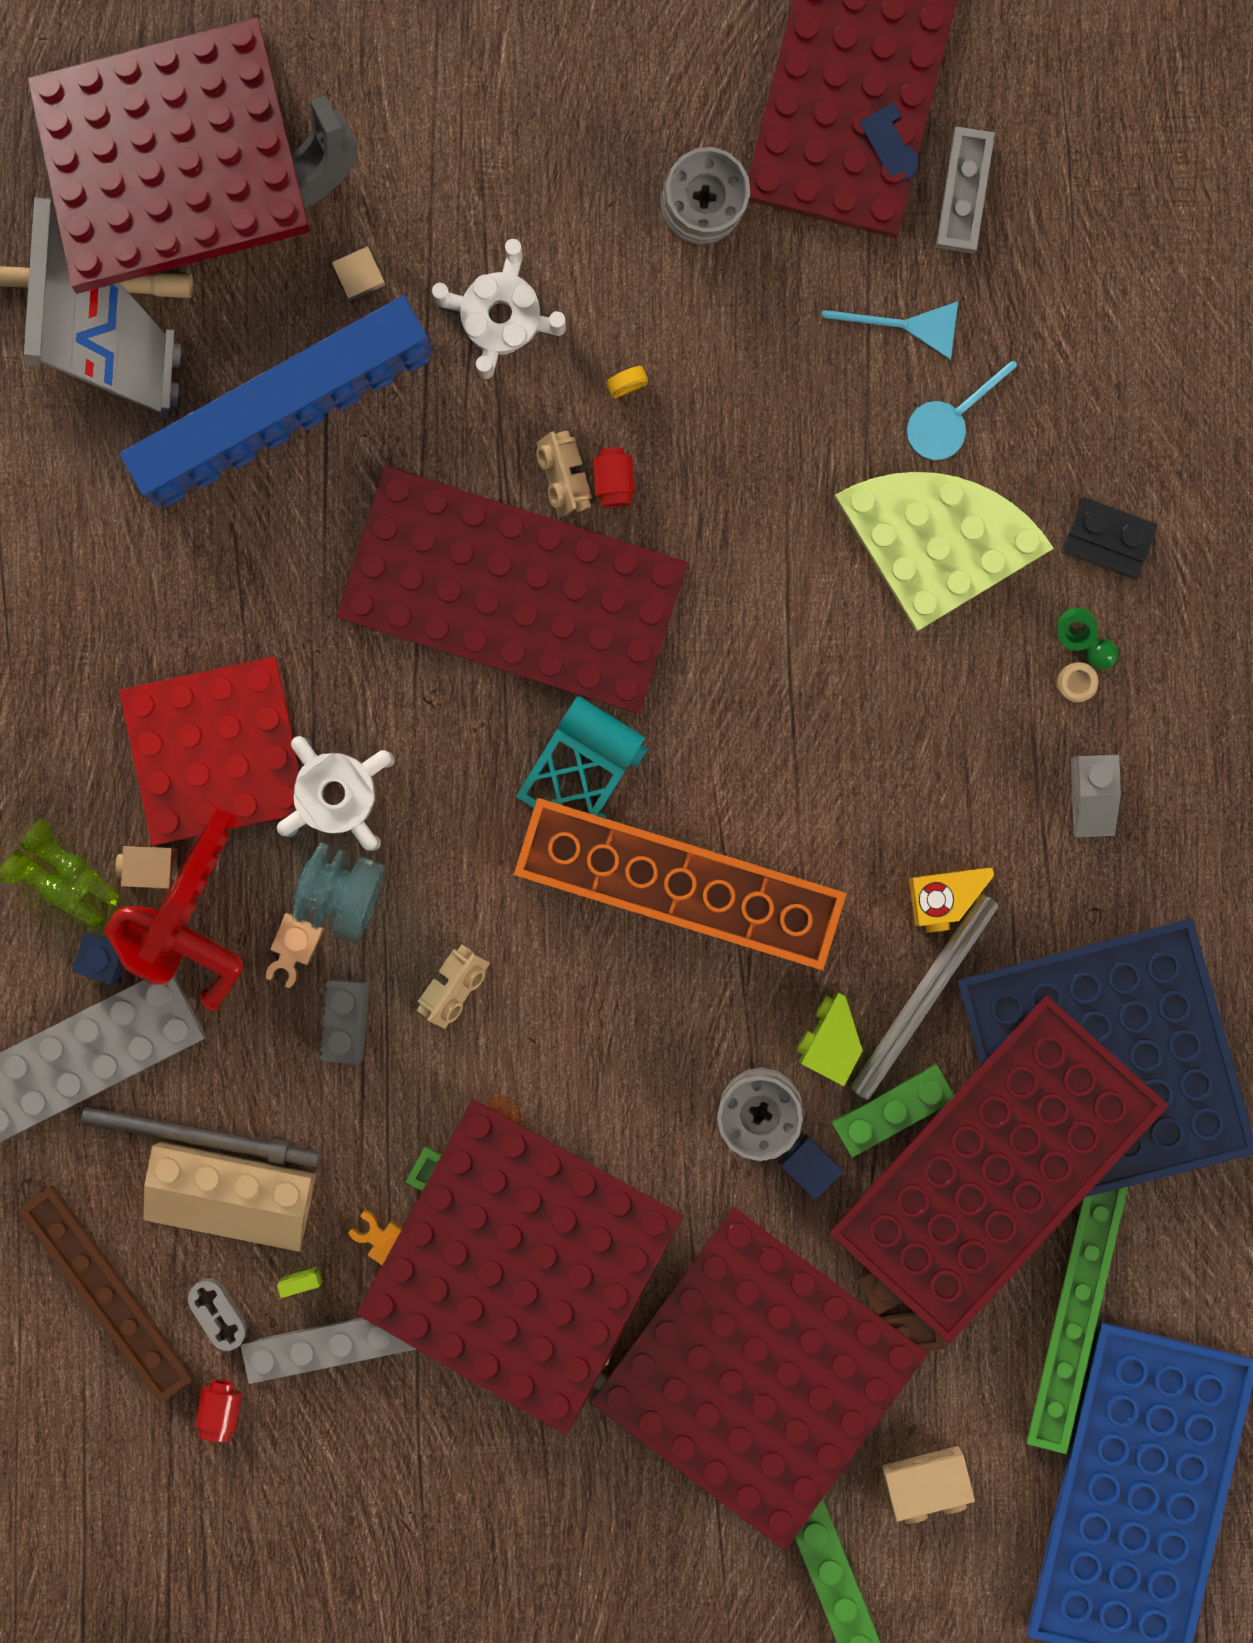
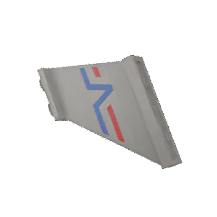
M34 197L24 366L40 367V363L155 411L159 413V418H167L170 406L177 407L179 383L171 382L172 367L179 368L181 344L174 343V330L166 329L164 333L120 283L76 294L71 286L56 210L51 206V199Z

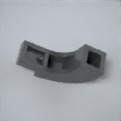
M326 95L310 100L311 132L305 142L292 152L305 209L325 197L339 185L349 173L357 155L358 146L339 109H332Z

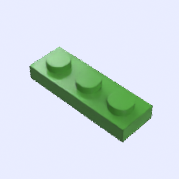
M934 1064L831 1122L848 1153L853 1158L938 1111L954 1094L938 1065Z

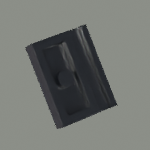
M1082 497L1061 553L1136 580L1140 575L1139 572L1146 559L1158 524Z

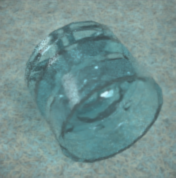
M320 842L313 856L305 864L294 895L295 905L292 921L304 924L311 909H314L311 927L319 929L328 914L334 916L332 935L358 944L374 910L387 865L360 857L351 871L345 870L347 851L339 849L332 863L329 864L332 846Z

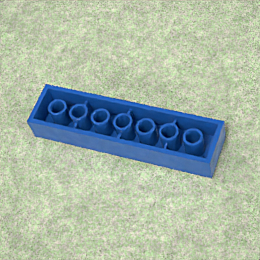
M405 295L119 454L142 495L157 507L162 504L164 507H170L185 498L184 492L197 484L199 488H203L217 481L220 478L219 472L232 465L234 469L250 463L255 459L253 453L266 446L269 449L281 446L290 439L288 434L296 429L303 427L304 430H308L324 421L323 414L337 407L341 411L351 407L360 400L358 395L372 388L373 391H378L387 387L394 381L393 376L407 368L408 372H412L423 367L429 362L428 356L434 352L428 336Z

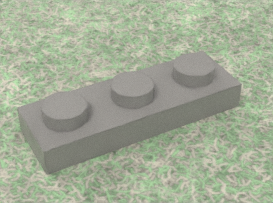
M955 127L935 248L975 254L978 245L995 132Z

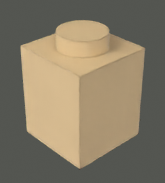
M123 846V854H118L116 858V877L121 878V886L171 888L177 877L178 848Z

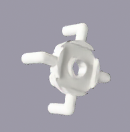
M510 239L505 244L507 256L503 272L479 276L467 289L464 296L449 293L444 283H436L432 288L435 303L439 307L460 312L466 334L478 348L483 350L482 356L476 361L478 373L483 379H489L493 376L498 354H509L521 348L533 339L537 331L560 336L566 331L563 313L553 312L550 317L540 315L539 302L534 289L518 277L523 255L521 244L516 239ZM500 303L508 305L512 310L511 318L502 324L493 322L489 317L490 309Z
M302 736L293 738L291 747L304 766L298 773L294 787L296 811L278 823V833L281 836L292 837L306 823L312 828L326 833L336 834L351 830L365 850H377L381 845V840L378 836L373 835L364 822L375 803V787L372 776L384 767H391L395 762L394 755L386 750H381L363 763L351 756L340 753L317 756L312 749V743L309 739ZM336 781L345 788V797L341 803L330 805L323 797V790L328 783Z

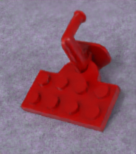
M217 808L185 859L158 911L140 906H125L119 908L112 915L104 929L123 967L152 984L164 985L169 983L183 955L219 974L209 989L202 990L199 995L202 1005L210 1011H214L219 1007V1003L227 996L243 970V961L238 955L183 926L193 913L197 905L194 901L198 900L208 882L206 878L209 877L219 859L217 855L220 854L230 836L224 829L231 816Z

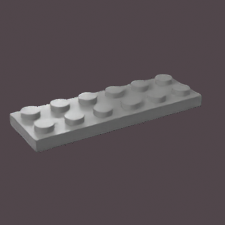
M175 974L171 981L164 985H156L143 980L1 1052L0 1142L205 1039L206 1036Z

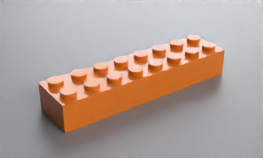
M537 798L514 872L515 876L820 970H824L847 893L541 798Z

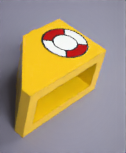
M993 868L909 878L915 925L925 926L926 933L950 930L949 922L960 921L993 878Z

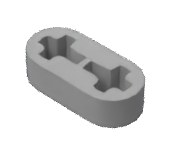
M214 1278L199 1280L188 1294L190 1309L216 1348L223 1351L236 1349L242 1344L247 1335L248 1326L244 1317L220 1281ZM203 1287L207 1292L212 1290L216 1292L217 1296L213 1299V1304L218 1310L216 1313L209 1303L202 1305L199 1303L198 1298L202 1295L200 1288ZM219 1316L223 1318L228 1326L235 1324L238 1327L234 1334L236 1340L232 1341L229 1336L221 1338L219 1332L223 1329V1325L218 1319Z

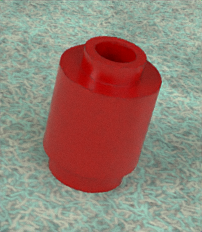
M621 447L601 449L600 456L593 458L595 497L600 498L601 507L631 505V495L635 494L632 455L624 454V448Z
M214 1379L211 1380V1385L202 1387L196 1427L199 1428V1438L212 1442L230 1441L231 1433L236 1431L242 1395L241 1391L234 1389V1382Z

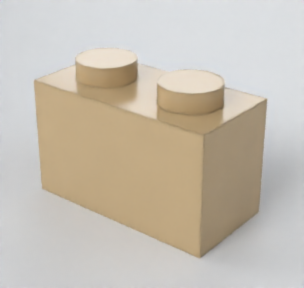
M959 1446L881 1465L892 1511L897 1522L904 1520L906 1524L918 1523L928 1518L927 1514L941 1510L945 1514L961 1512L967 1508L966 1504L975 1502L964 1455Z

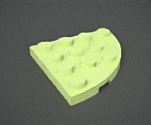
M928 472L895 473L858 483L834 496L916 632L1054 549L1037 525L1012 502L984 486L956 476Z

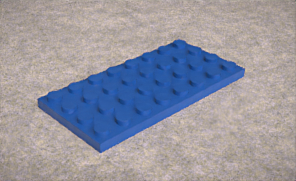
M1099 1321L1026 1634L1029 1638L1050 1643H1193L1253 1387V1357Z

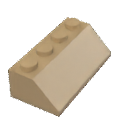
M160 1141L152 1146L144 1185L143 1220L300 1252L317 1173Z

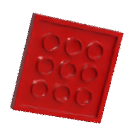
M277 657L119 690L152 846L199 837L216 808L231 816L224 831L286 818L296 811L294 787L301 768L298 756L291 747L294 735Z

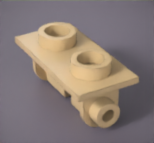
M554 431L550 432L536 442L538 446L537 460L540 467L546 473L549 483L548 497L550 503L556 508L558 517L562 518L574 509L576 512L591 508L590 500L593 497L585 472L571 475L570 468L582 465L575 437H570L569 431L557 434Z
M462 944L458 950L453 949L438 971L448 978L449 981L446 985H443L438 980L433 979L418 1000L420 1006L417 1008V1011L428 1018L429 1022L446 1028L449 1023L455 1021L463 1009V1002L469 993L482 983L486 974L485 970L490 963L475 955L472 950Z

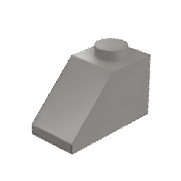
M1119 755L1078 756L1071 758L1074 837L1115 836L1121 797Z

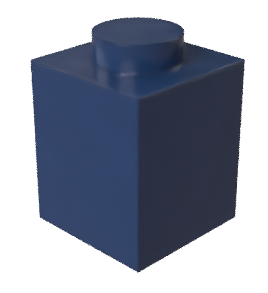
M95 932L85 933L72 972L107 984L119 983L124 967L107 936Z
M807 1134L801 1140L797 1138L793 1146L782 1154L783 1158L779 1161L780 1166L814 1200L843 1173L840 1166Z

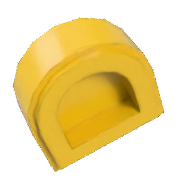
M636 366L614 375L607 380L606 386L611 398L616 399L646 386L648 377L643 366Z

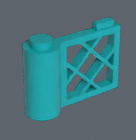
M577 696L516 797L534 808L537 799L528 794L529 790L536 780L552 776L557 799L549 800L550 802L564 806V802L586 798L589 814L606 818L607 815L601 812L628 766L631 765L637 768L649 748L642 745L646 737L582 697ZM560 741L574 749L577 760L576 766L559 770L555 769L552 753ZM581 754L593 762L583 764ZM548 761L550 772L540 774ZM600 765L614 774L606 788L589 791L584 769ZM579 770L584 793L562 797L557 775ZM601 794L593 807L591 796Z

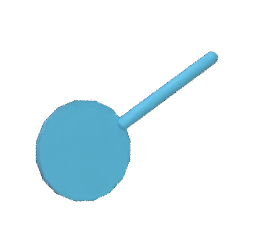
M1015 361L1008 363L957 408L941 401L927 402L918 407L909 418L907 425V437L913 450L921 457L933 461L947 459L956 454L963 445L966 435L965 421L961 414L1014 370L1017 363Z

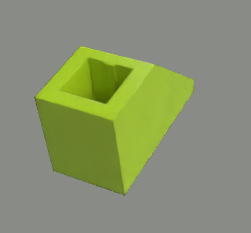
M835 991L832 998L827 995L823 998L815 1014V1017L819 1018L820 1021L813 1033L808 1030L806 1031L796 1052L802 1054L799 1059L802 1065L845 1086L863 1050L846 996Z

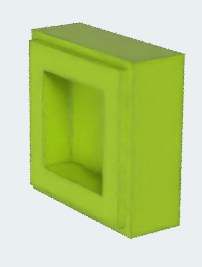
M314 1267L283 1276L277 1284L280 1298L320 1287L324 1282L321 1269Z

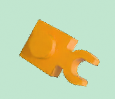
M364 1210L360 1217L369 1223V1232L360 1233L352 1227L348 1234L356 1242L371 1243L373 1247L367 1256L383 1265L402 1227L391 1220L384 1230L379 1226L377 1217L372 1212Z

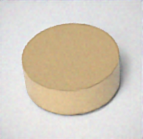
M1076 662L1069 664L1058 674V692L1069 702H1084L1090 699L1098 689L1099 680L1097 673L1086 663Z

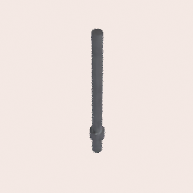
M85 1107L82 1113V1123L268 1158L269 1163L285 1165L286 1162L317 1167L319 1162V1151L289 1146L290 1142L278 1139H273L272 1142L261 1141Z

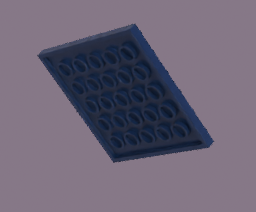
M1193 918L957 980L980 1066L1039 1001L1047 995L1169 1105L1085 1197L1253 1155L1252 1129Z

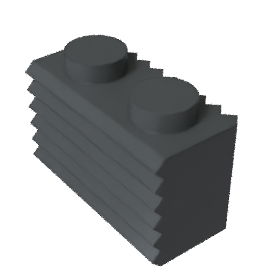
M332 979L324 984L328 989L324 992L327 996L323 1000L326 1004L323 1008L326 1014L322 1016L325 1020L322 1024L325 1030L321 1032L324 1038L320 1041L324 1046L320 1048L323 1054L319 1058L323 1062L359 1064L363 1062L369 982Z

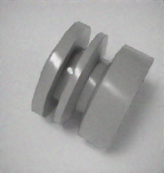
M714 147L695 148L682 155L670 169L660 198L662 216L667 226L683 241L696 245L713 244L727 237L738 224L746 210L750 197L749 177L741 162L727 151ZM699 193H705L706 200L712 201L709 202L705 209L700 208L698 200H694L697 199Z
M763 1067L745 1070L734 1077L723 1091L717 1115L720 1135L728 1147L743 1158L763 1161L777 1158L788 1151L799 1137L803 1121L801 1096L792 1080L777 1070ZM761 1102H765L768 1104L767 1111L771 1115H763L761 1120L754 1118L755 1110L750 1107H758Z

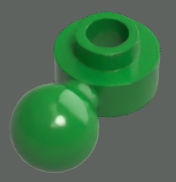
M1071 608L1059 617L1057 635L1064 647L1076 651L1086 649L1088 663L1097 670L1109 669L1116 663L1118 649L1112 641L1097 638V621L1090 611L1084 608ZM1074 622H1081L1084 624V626L1080 629H1073L1070 627V625Z

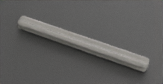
M984 894L978 896L852 1083L851 1089L857 1095L864 1099H869L998 909V903Z

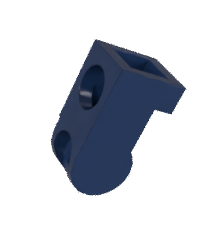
M895 103L859 121L880 164L884 165L887 172L891 176H895L906 171L901 181L909 180L911 177L913 180L918 169L919 159L913 148L904 144L893 124L902 117Z

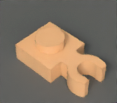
M285 913L270 949L281 955L278 961L273 962L268 967L266 979L273 980L277 969L284 968L289 974L285 987H293L298 979L297 962L309 965L324 928L292 914Z

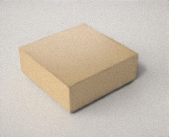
M368 246L332 262L349 301L385 286V282Z

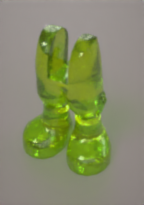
M42 817L39 818L26 832L20 842V846L55 867L59 876L48 873L29 855L17 849L1 866L0 882L6 885L18 882L30 884L40 890L41 896L49 905L59 907L74 918L90 926L100 927L105 918L81 899L87 891H90L98 899L115 907L120 900V896L102 877L88 866L83 857L64 851L53 838L52 826Z

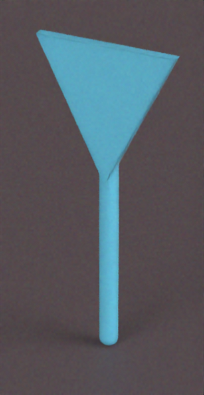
M958 301L906 320L823 310L821 316L827 319L902 328L951 361Z

